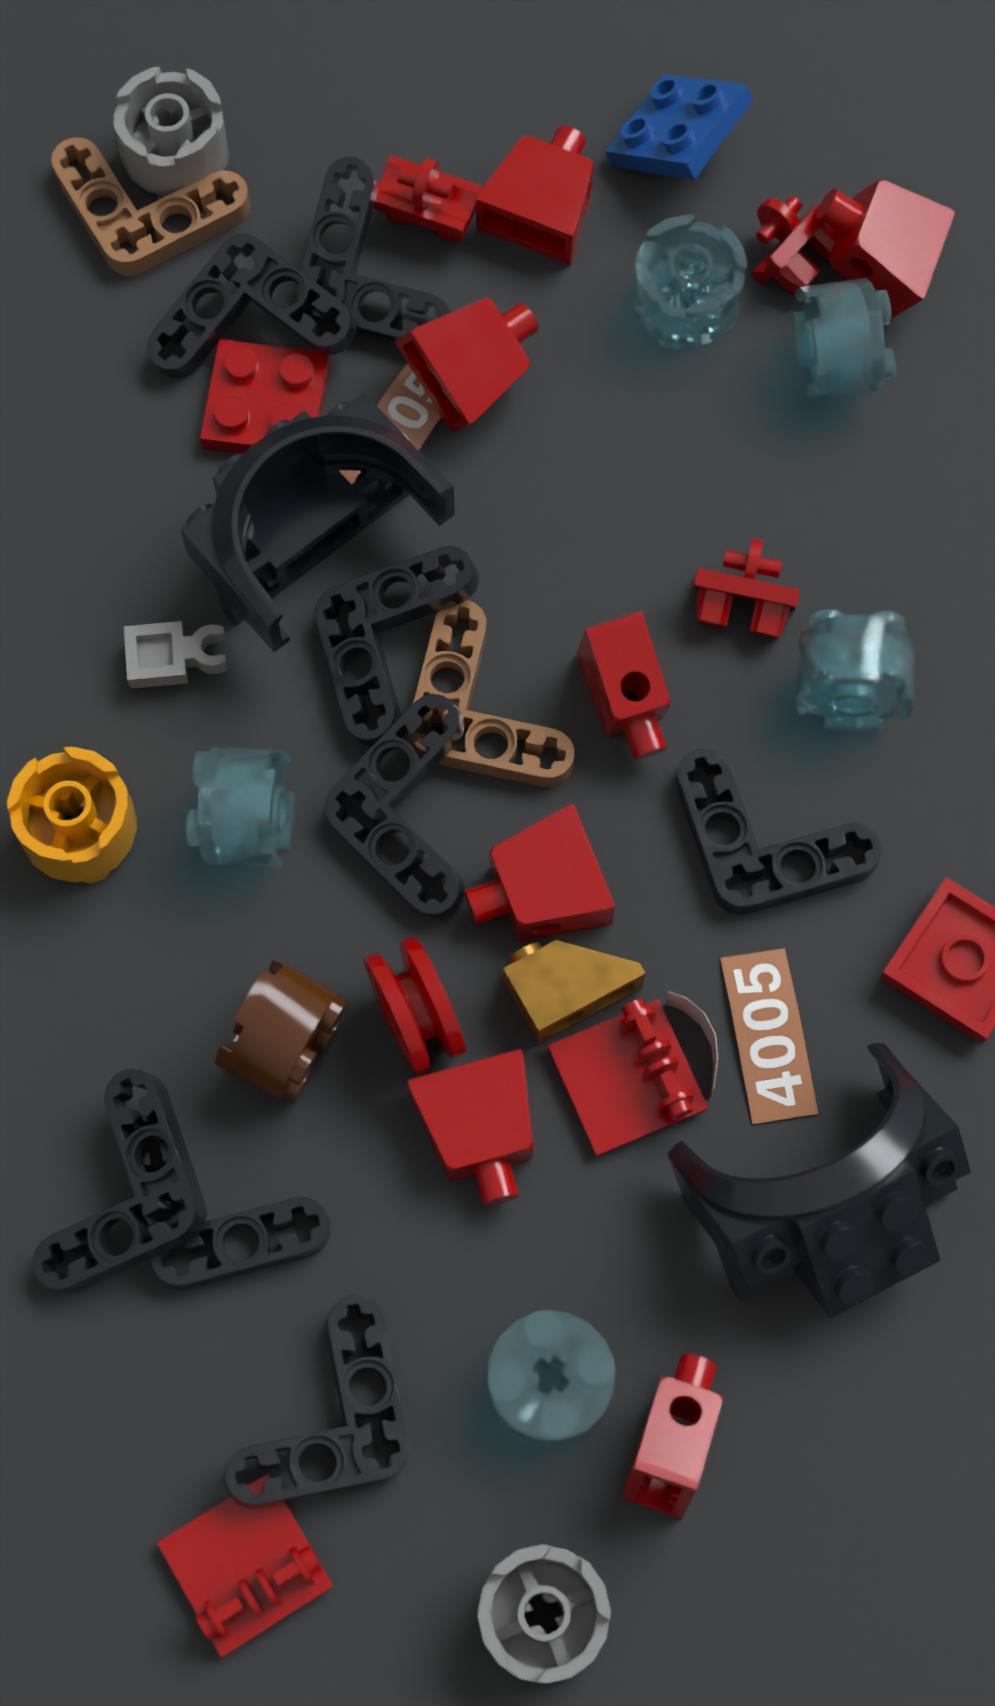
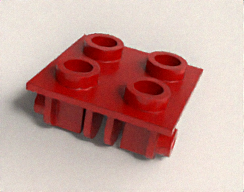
M643 999L634 1000L621 1008L623 1014L547 1045L596 1157L709 1109L659 999L645 1004Z
M269 1473L248 1485L251 1494L262 1493L263 1482L271 1478ZM229 1497L157 1542L197 1614L195 1617L207 1639H211L221 1658L334 1587L285 1502L258 1508H246L235 1503Z

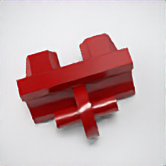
M390 155L378 185L373 209L386 213L387 220L404 226L408 223H415L435 230L440 238L456 243L464 238L476 211V197L482 189V185L440 172L439 161L426 158L422 165Z
M790 196L784 203L778 199L768 198L758 207L757 217L762 227L756 232V238L764 245H768L773 238L780 241L750 273L760 285H763L772 277L793 296L803 290L820 271L800 250L806 242L826 261L829 260L838 231L816 217L820 203L814 205L800 220L796 214L802 208V203L795 196Z
M752 538L749 554L726 550L723 567L745 571L744 577L702 568L697 569L694 589L699 590L697 597V621L727 627L733 598L756 602L749 632L779 639L790 610L795 611L797 608L801 590L755 580L756 574L779 578L782 561L760 557L764 540Z

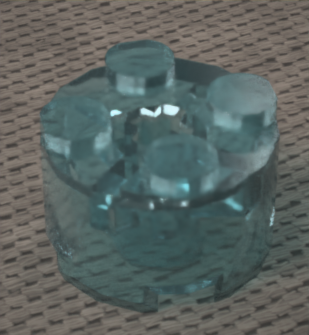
M690 214L667 218L649 229L645 235L644 243L637 251L631 301L636 319L650 335L656 337V341L660 346L675 351L683 347L708 344L734 327L739 314L747 267L742 243L725 225L722 224L720 230L711 224L696 222V215Z
M867 278L804 286L796 290L797 300H803L805 304L804 311L793 313L794 343L798 369L810 368L813 384H807L804 388L805 394L810 401L877 392L881 390L883 383L895 380V357L891 347L885 348L883 325L890 324L891 305L886 290L875 291L872 283Z
M824 609L810 616V624L801 632L797 645L794 704L799 715L805 718L811 712L812 714L824 717V728L850 733L883 730V719L896 715L903 721L908 719L914 709L916 644L913 635L905 629V618L894 611H880L871 616L858 614L844 615L836 610Z
M213 746L210 751L197 752L193 763V782L196 787H200L198 810L191 809L188 813L186 835L189 846H200V854L205 864L281 869L283 867L282 857H277L276 853L277 849L289 850L296 800L295 792L287 791L284 786L283 771H291L294 768L288 751Z
M548 1309L532 1312L529 1316L516 1320L498 1338L488 1360V1396L496 1418L514 1437L535 1447L563 1446L584 1439L602 1421L615 1390V1363L606 1340L589 1322L567 1312L551 1311ZM551 1365L557 1366L563 1370L561 1380L567 1387L562 1392H559L554 1387L550 1394L541 1392L538 1389L540 1376L536 1371L541 1367L549 1370Z

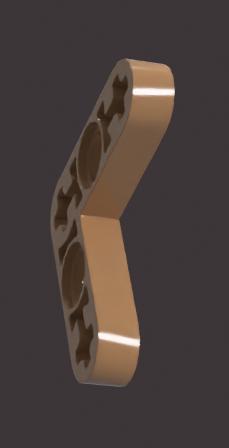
M69 138L59 143L52 152L51 163L58 185L108 266L115 273L122 276L142 274L239 225L250 212V198L246 182L239 174L232 171L211 173L207 177L189 186H185L137 211L99 149L91 141L85 138ZM78 160L82 166L86 165L90 179L86 184L83 185L82 178L73 166H69V163ZM224 193L227 198H234V202L230 205H225L222 200L216 201V196ZM101 197L112 198L118 203L115 211L106 216L93 215L88 211V208L94 200ZM197 204H201L203 213L207 212V218L201 219ZM174 214H184L192 220L189 228L180 233H170L162 227V224L166 218ZM149 228H153L157 240L155 244L152 242L151 235H147L146 230ZM128 241L133 247L137 246L138 251L129 255L125 249H120V244Z
M466 600L461 604L439 611L434 620L414 702L422 696L430 694L443 695L459 708L464 717L465 728H468L465 735V752H458L456 744L437 765L539 787H555L563 784L570 777L574 769L575 751L571 740L563 732L553 728L469 711L486 642V617L483 610L476 603ZM459 618L469 620L470 630L465 631L461 643V654L451 651L453 636L452 627L450 626H456ZM453 668L463 675L464 683L460 689L453 693H442L432 686L431 679L438 670ZM432 710L428 712L424 717V720L429 725L426 731L430 730L432 723L443 724V733H445L448 726L444 723L443 719L448 711L446 710L440 715L435 714ZM408 731L409 744L415 747L423 757L429 751L419 743L425 737V733L417 740ZM496 733L506 740L508 748L501 757L486 759L476 752L474 747L476 740L483 734ZM517 739L526 740L525 753H522V765L513 764L517 757ZM546 747L555 748L557 759L562 760L554 761L551 769L541 768L540 758L534 756L543 755Z

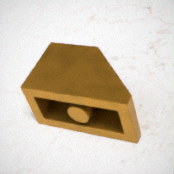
M555 940L544 947H541L538 942L532 943L512 954L507 960L509 965L503 968V986L536 1044L540 1045L642 990L646 973L638 962Z

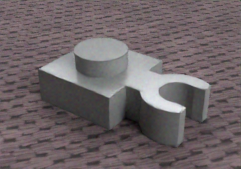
M182 621L124 626L127 681L130 689L188 683L187 668L198 667L201 671L208 674H220L228 670L225 654L210 656L204 653L208 645L226 642L222 626L206 625L198 629L192 636H185Z

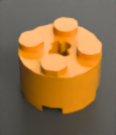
M72 746L65 747V752L50 754L40 761L34 758L27 762L12 782L7 799V809L10 813L11 828L36 868L54 879L72 883L83 881L92 884L106 879L110 871L117 868L130 852L137 831V817L127 787L111 762L95 751ZM80 810L83 811V812H82L77 818H75V819H72V820H63L66 815H67V816H70V817H76V816L79 814Z

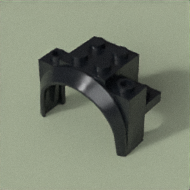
M364 392L350 403L342 402L336 405L326 416L311 418L303 410L290 421L287 419L281 420L273 425L265 436L244 454L238 453L230 457L220 467L217 475L212 478L217 496L215 504H205L199 507L190 515L186 525L180 530L187 555L216 586L222 611L235 626L246 620L275 653L290 641L289 635L279 625L283 615L272 601L275 596L408 495L440 527L455 515L454 486L429 463ZM339 470L360 472L355 482L351 484ZM246 554L250 557L251 561H245Z
M873 1043L868 1045L867 1049L878 1062L885 1089L877 1092L880 1103L888 1112L878 1127L866 1139L843 1155L820 1166L795 1174L772 1178H743L713 1169L683 1141L676 1143L667 1153L683 1200L715 1243L730 1288L740 1302L796 1274L828 1317L832 1318L941 1261L926 1206L958 1190L956 1180L971 1173L959 1126L903 1067L885 1043Z

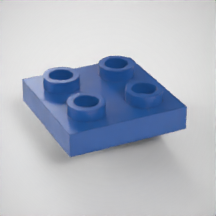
M663 74L652 86L649 94L630 119L623 124L620 132L605 150V153L615 168L695 180L754 100L746 84Z

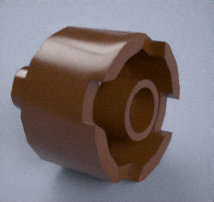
M273 958L269 967L270 971L268 972L264 969L233 1019L236 1022L233 1029L236 1037L231 1046L229 1047L224 1043L221 1044L214 1063L221 1069L279 1101L285 1098L295 1103L312 1073L310 1068L317 1056V1053L312 1050L316 1048L323 1053L326 1051L342 1022L339 1019L347 1002L339 998V992L283 961Z

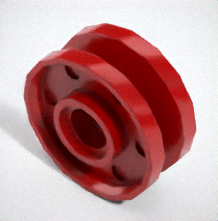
M411 936L399 942L401 959L404 966L403 971L394 974L387 961L378 952L364 957L363 962L389 1030L415 1076H418L430 1070L429 1054L425 1041L435 1037L441 1048L451 1059L466 1054L467 1050L462 1031L441 981L417 937Z

